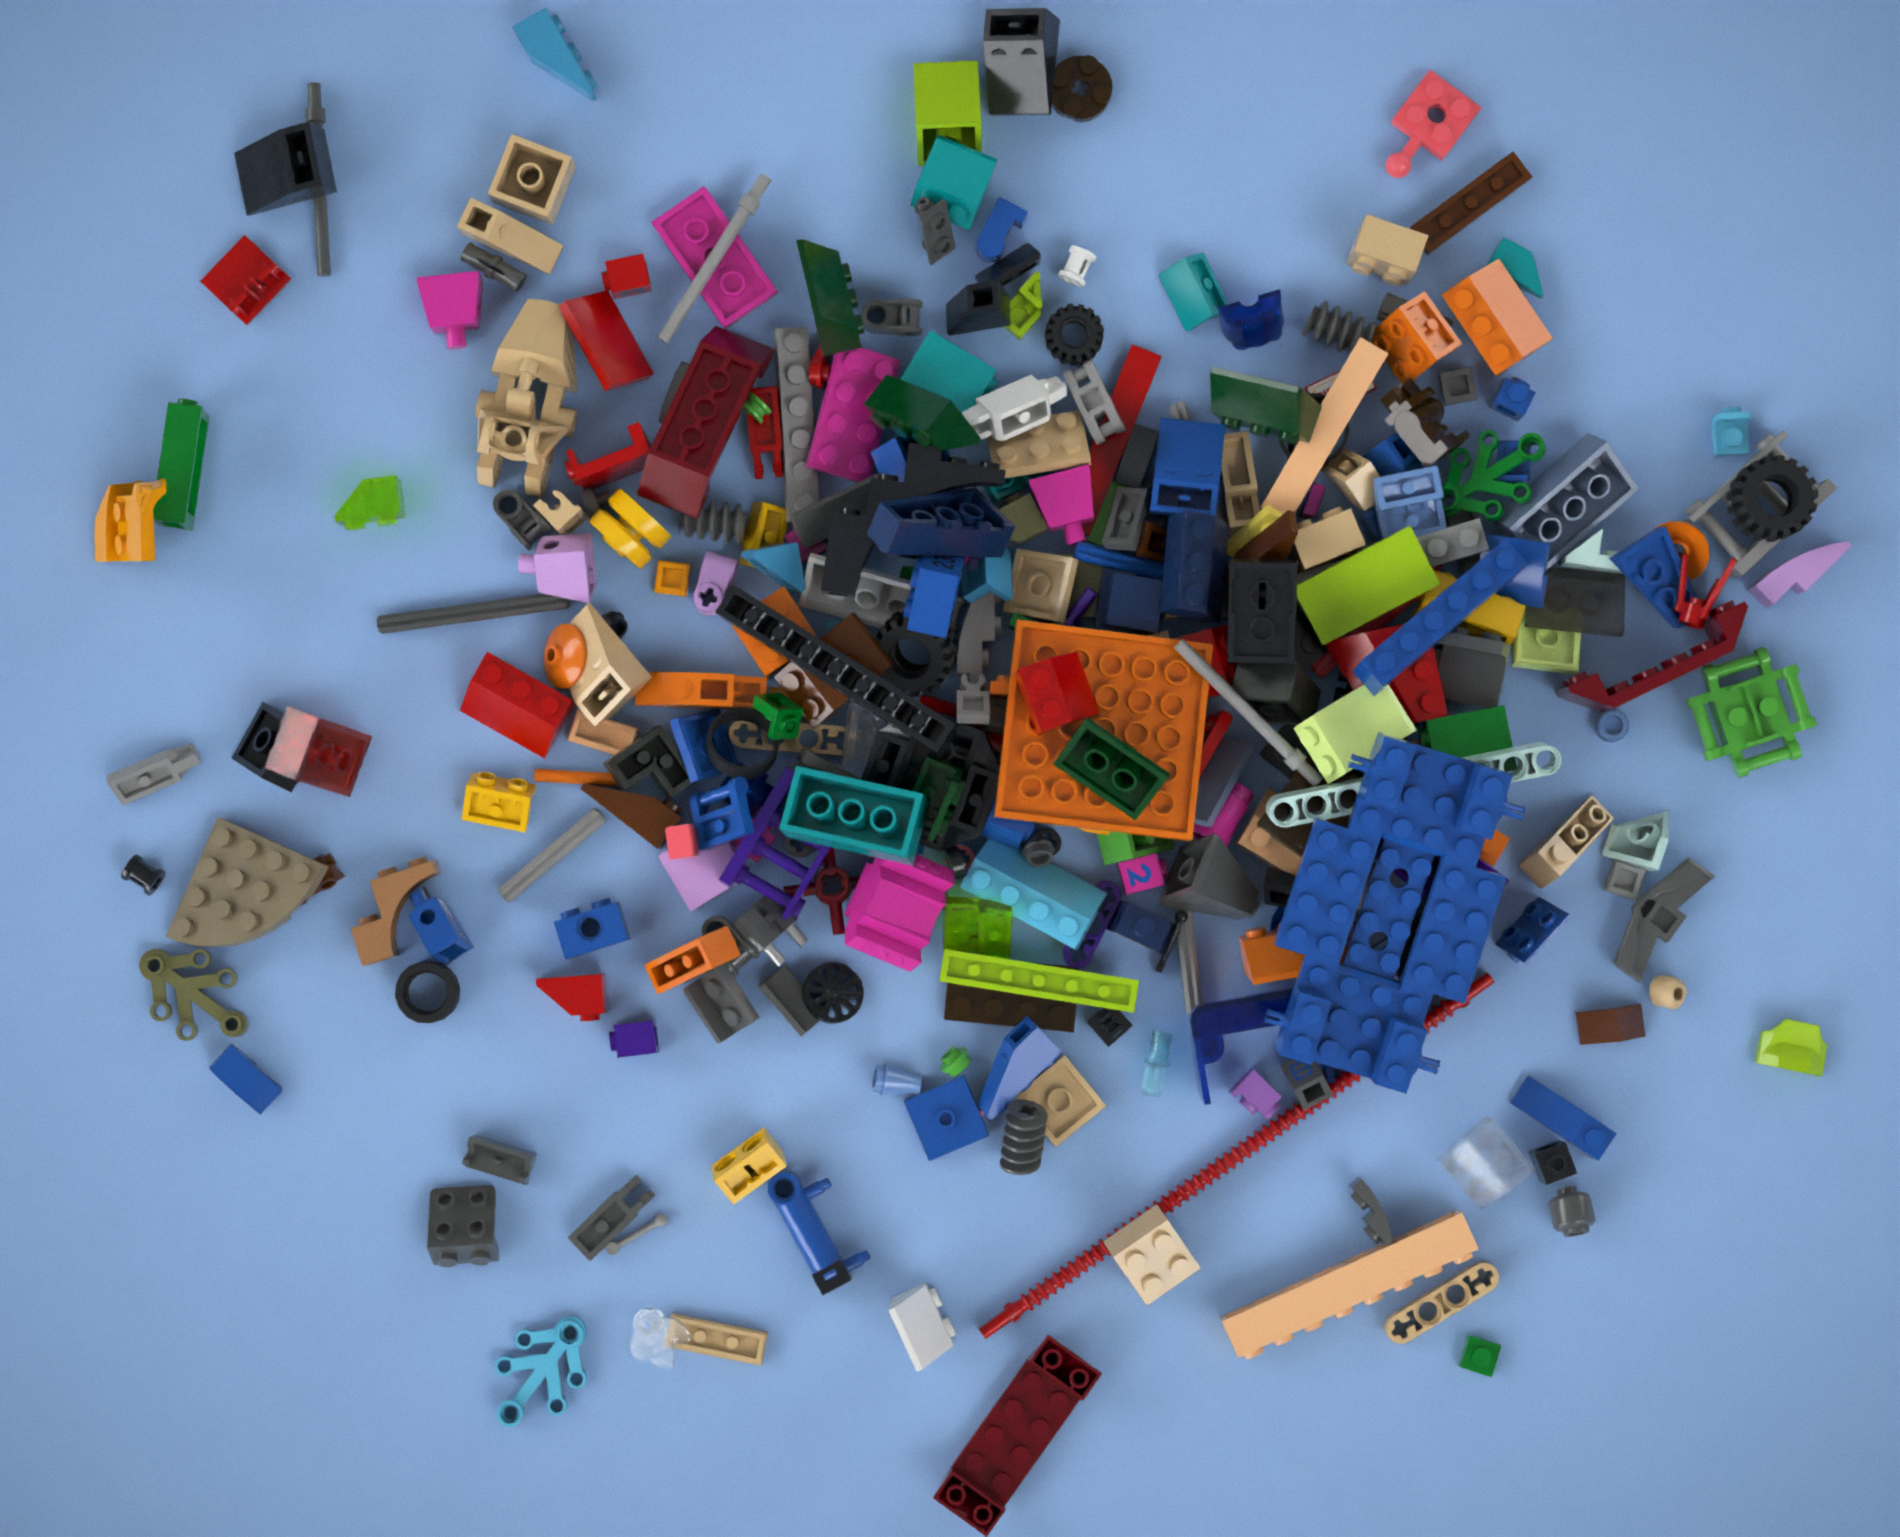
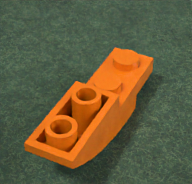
M648 672L652 678L635 695V706L691 709H732L743 707L756 710L752 707L754 696L766 694L767 677L735 676V674Z

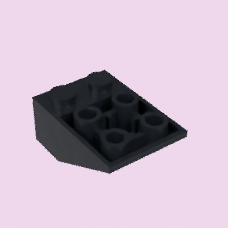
M1047 8L986 9L983 48L990 115H1051L1060 19Z
M309 121L279 129L234 153L247 216L337 192L325 130Z

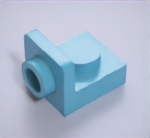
M1741 407L1721 408V413L1711 418L1713 456L1746 455L1749 453L1747 421L1751 419L1750 411L1741 412Z

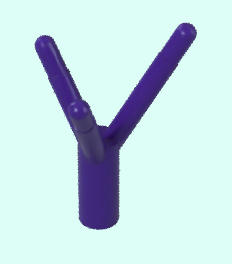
M1088 586L1073 607L1068 609L1066 615L1068 619L1063 625L1071 626L1074 622V627H1081L1082 615L1097 597L1098 593ZM1039 620V621H1038V622H1042V623H1053L1052 621H1046V620Z

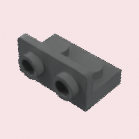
M725 964L716 967L683 990L717 1043L723 1042L760 1018Z

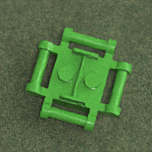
M1765 647L1755 649L1753 654L1716 666L1712 664L1702 666L1701 673L1708 692L1685 699L1688 709L1692 708L1706 750L1703 752L1705 760L1709 761L1729 754L1734 772L1738 778L1748 776L1749 771L1786 759L1794 761L1802 758L1801 748L1795 739L1794 733L1818 726L1815 716L1811 717L1797 676L1800 673L1798 665L1794 664L1772 671L1770 656ZM1755 666L1758 667L1759 676L1720 688L1718 678ZM1782 678L1785 679L1798 718L1797 722L1791 724L1776 680ZM1705 703L1709 704L1722 743L1720 747H1718L1704 705ZM1781 737L1784 747L1744 759L1741 750Z

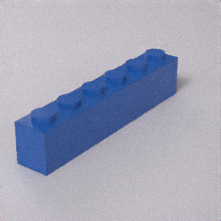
M1505 539L1360 661L1353 670V673L1376 696L1513 580L1528 563Z

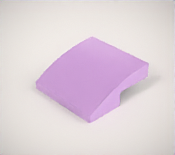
M729 842L710 850L699 849L698 856L669 860L668 850L658 855V858L692 912L730 889L720 883L719 878L736 850L732 843Z

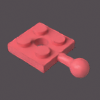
M1429 70L1390 122L1410 137V140L1401 152L1393 153L1387 158L1385 164L1387 173L1394 178L1405 177L1411 170L1410 159L1420 146L1442 161L1482 107ZM1431 108L1440 109L1444 114V120L1440 123L1432 122L1428 117V110Z

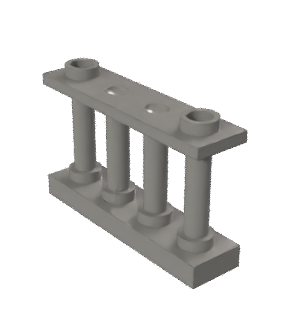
M1785 431L1776 436L1769 433L1756 445L1759 451L1704 502L1699 498L1685 511L1689 516L1683 522L1692 524L1698 520L1731 555L1730 560L1732 558L1737 559V563L1730 574L1734 579L1743 576L1781 539L1774 542H1767V539L1756 540L1749 549L1745 546L1741 547L1707 510L1720 498L1728 506L1731 505V501H1727V493L1732 491L1731 487H1729L1732 480L1737 478V474L1754 461H1758L1767 455L1771 456V458L1782 455L1785 456L1787 461L1791 459L1778 446L1788 436ZM1829 478L1821 483L1816 481L1812 485L1813 490H1818V498L1814 499V503L1820 505L1837 489ZM1768 481L1761 482L1757 490L1779 512L1777 516H1783L1787 510L1788 502Z

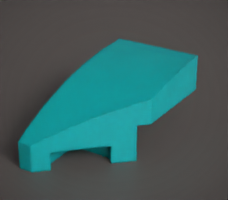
M1504 237L1487 265L1500 259L1520 289L1542 299L1544 294L1532 252Z

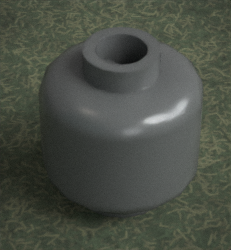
M1575 1186L1557 1190L1558 1196L1552 1198L1548 1205L1554 1229L1557 1232H1563L1564 1237L1578 1236L1590 1232L1589 1227L1595 1223V1215L1589 1194L1577 1192Z

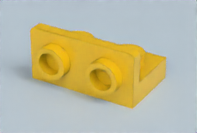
M474 772L466 784L462 820L526 832L536 785L528 783L521 778L506 779L496 777L491 772Z

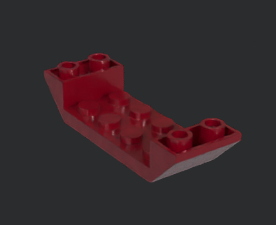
M714 326L700 341L648 452L637 496L698 520L710 494L709 481L757 377L762 379L775 352L774 348L718 326Z
M1731 600L1711 609L1709 618H1707L1703 627L1709 638L1708 641L1690 648L1689 650L1692 654L1690 656H1687L1686 652L1661 662L1660 664L1663 669L1659 671L1654 666L1632 676L1631 678L1634 683L1630 685L1625 680L1605 689L1598 673L1588 676L1586 671H1583L1562 681L1561 683L1564 688L1555 692L1558 698L1601 713L1614 709L1732 652L1735 648L1748 606L1746 602L1735 605L1734 601Z
M1048 1334L1025 1360L952 1463L936 1490L933 1499L987 1537L1005 1512L1009 1499L1079 1400L1083 1401L1102 1373Z

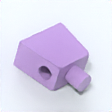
M592 533L544 536L540 538L534 555H519V573L536 574L537 590L542 594L589 603L597 585Z

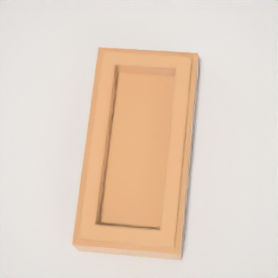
M577 709L567 740L615 755L637 739L640 729L610 719L594 726L585 714Z

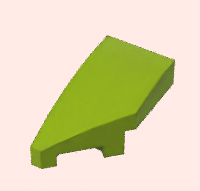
M1037 270L1010 301L1011 325L1004 326V328L1019 341L1041 317L1040 273Z

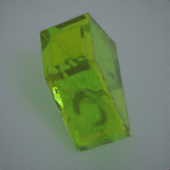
M396 475L363 479L335 514V522L345 526V530L365 528V523L377 522L378 526L397 524V519L406 518L401 479Z

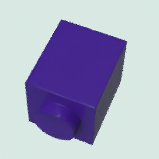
M656 1019L615 1024L614 1031L609 1032L611 1051H617V1058L658 1053L659 1043Z

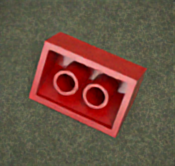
M487 652L470 681L460 711L545 759L576 704L574 700Z

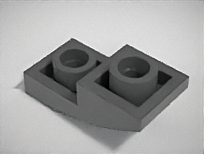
M1357 1177L1349 1185L1354 1191L1350 1197L1363 1211L1367 1207L1371 1209L1361 1218L1367 1224L1363 1230L1376 1244L1382 1240L1386 1245H1390L1393 1240L1386 1215L1371 1189L1361 1178Z

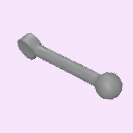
M659 1214L653 1222L618 1242L611 1241L606 1246L607 1253L615 1255L620 1247L657 1226H665L667 1224V1217Z

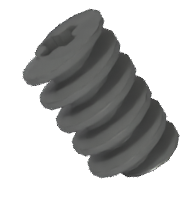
M1325 300L1318 307L1315 304L1303 329L1302 336L1305 337L1311 330H1314L1315 342L1325 335L1326 347H1329L1336 340L1338 341L1337 352L1340 353L1349 346L1350 355L1360 337L1368 342L1371 341L1376 323L1371 322L1366 328H1363V317L1360 316L1352 323V312L1348 311L1341 318L1340 307L1336 306L1331 312H1328V301Z
M711 500L708 508L703 507L698 520L680 513L679 534L684 527L686 537L691 538L697 529L698 538L704 540L708 531H710L711 540L717 541L722 533L725 543H730L735 535L737 544L743 545L747 529L748 511L744 514L741 504L737 503L734 511L731 512L726 501L721 509L717 510L715 500Z
M1017 1099L1011 1101L1007 1106L1009 1113L1006 1115L1005 1120L1007 1124L1004 1127L1005 1136L1002 1141L1004 1146L1001 1149L1002 1158L999 1165L1007 1173L1026 1175L1040 1168L1048 1114L1046 1109L1038 1103Z

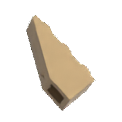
M471 197L457 225L462 235L549 275L564 247L562 244L509 215Z
M1591 795L1540 842L1518 866L1540 889L1544 888L1559 878L1614 820V817Z

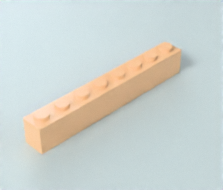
M1458 1210L1453 1211L1392 1239L1393 1242L1390 1245L1380 1244L1219 1317L1238 1358L1245 1356L1246 1359L1253 1358L1264 1352L1262 1347L1272 1342L1276 1346L1284 1344L1294 1338L1292 1333L1303 1328L1305 1332L1315 1330L1323 1325L1322 1320L1332 1315L1335 1318L1346 1316L1353 1312L1352 1306L1363 1301L1365 1305L1372 1304L1382 1299V1293L1394 1288L1395 1291L1403 1290L1413 1284L1412 1279L1424 1274L1425 1278L1442 1272V1265L1454 1261L1455 1264H1460L1473 1257L1471 1252L1479 1248L1463 1213Z

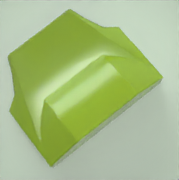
M1784 1019L1772 1030L1761 1031L1755 1063L1822 1077L1827 1044L1822 1039L1820 1026Z

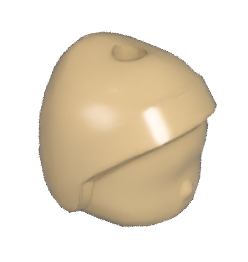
M1658 975L1652 979L1649 985L1650 1000L1657 1007L1677 1009L1683 1004L1687 995L1684 983L1677 977L1670 975Z

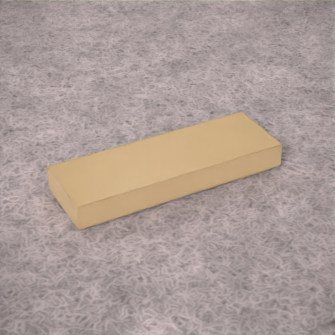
M672 1313L665 1347L761 1366L768 1332Z

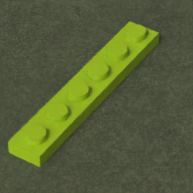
M944 949L939 979L940 982L1132 1013L1135 1010L1139 980L949 949Z

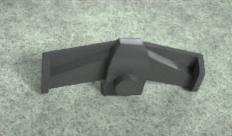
M1688 857L1647 893L1641 894L1631 907L1632 916L1613 964L1636 982H1641L1657 937L1668 943L1687 917L1677 908L1715 876Z

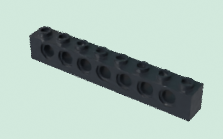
M735 585L731 586L715 611L722 619L941 757L959 730L953 722Z

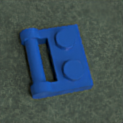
M743 776L732 778L728 781V784L708 792L699 791L690 796L689 803L700 850H710L754 833L746 797L749 785ZM730 797V805L708 813L707 809L710 804Z

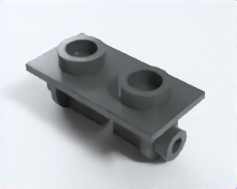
M921 197L915 204V212L918 214L924 239L922 242L923 248L927 251L929 264L933 265L956 247L946 200L943 199L935 204L929 198Z

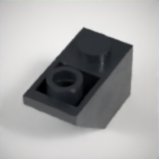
M999 280L966 285L946 304L947 334L951 336L1011 325L1010 296Z

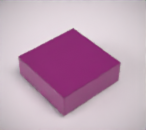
M1315 482L1311 485L1299 517L1311 520L1316 516L1326 489L1324 488L1325 486Z

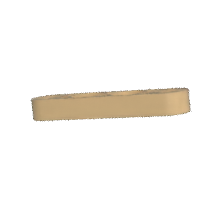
M735 721L731 725L729 738L737 747L774 751L773 745L768 742L767 733L762 730L761 734L763 745H756L758 738L748 737L746 743H741L740 737L735 736V731L741 730L742 725H747L748 730L751 732H759L756 724L746 721ZM800 723L797 738L785 739L779 745L778 751L800 753L801 749L818 755L846 756L855 748L856 740L853 732L847 727L819 725L812 728L810 724ZM808 729L814 730L818 735V742L812 748L803 747L799 741L800 734ZM822 730H829L827 735L829 738H837L839 732H844L845 738L850 739V745H844L843 750H837L836 744L827 743L828 749L821 750L824 741Z
M1485 1261L1473 1263L1387 1317L1384 1323L1385 1334L1391 1341L1397 1344L1411 1341L1492 1291L1499 1282L1497 1269ZM1479 1269L1485 1272L1490 1271L1491 1274L1488 1276L1489 1283L1486 1285L1481 1281L1475 1283L1472 1287L1476 1289V1292L1471 1294L1469 1286L1462 1279L1467 1276L1468 1281L1472 1282L1479 1277L1477 1272ZM1460 1285L1463 1288L1464 1297L1460 1302L1452 1303L1447 1299L1446 1292L1450 1286ZM1425 1302H1432L1436 1306V1314L1430 1320L1421 1319L1418 1313L1420 1305ZM1409 1311H1412L1415 1320L1421 1324L1418 1328H1415L1413 1323L1407 1325L1404 1328L1406 1332L1404 1336H1400L1398 1333L1392 1334L1391 1332L1395 1328L1393 1323L1396 1320L1405 1323L1411 1319L1406 1315Z

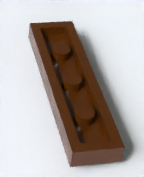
M1513 151L1409 229L1429 235L1424 247V252L1428 256L1531 180L1533 176Z

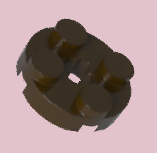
M1090 55L1073 56L1060 62L1055 68L1052 98L1053 109L1062 117L1074 119L1076 122H1087L1100 116L1111 99L1113 86L1108 70L1095 57ZM1080 81L1082 84L1086 83L1088 85L1085 96L1081 97L1079 93L1073 94L1071 89L1075 87V82Z

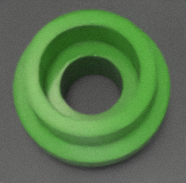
M952 1047L941 1058L943 1063L940 1070L943 1073H949L951 1077L961 1073L971 1061L967 1055V1049L965 1047L958 1049Z

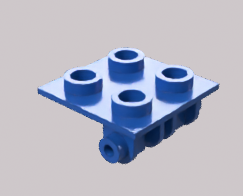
M1538 897L1526 906L1523 914L1513 925L1504 930L1501 938L1495 945L1507 952V955L1514 962L1522 961L1528 964L1571 915Z

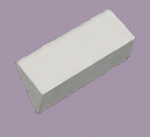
M810 553L804 578L806 588L801 593L799 606L844 619L855 612L863 624L880 629L897 611L902 613L905 609L911 590L910 580L863 568L855 598L823 594L821 586L826 557Z

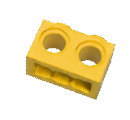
M765 1128L759 1130L711 1165L715 1183L733 1204L787 1167L783 1150Z

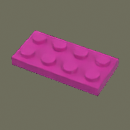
M703 186L651 223L692 282L730 222L708 190ZM737 235L700 295L726 330L778 294V291L742 239Z
M862 347L834 354L805 467L856 483L871 477L874 466L871 451L879 447L883 429L870 419L872 414L864 403L887 374L897 378L901 360Z

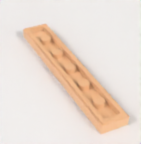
M1359 338L1321 403L1322 408L1310 443L1298 442L1261 505V509L1269 504L1283 514L1288 510L1295 511L1296 513L1389 353L1365 339Z

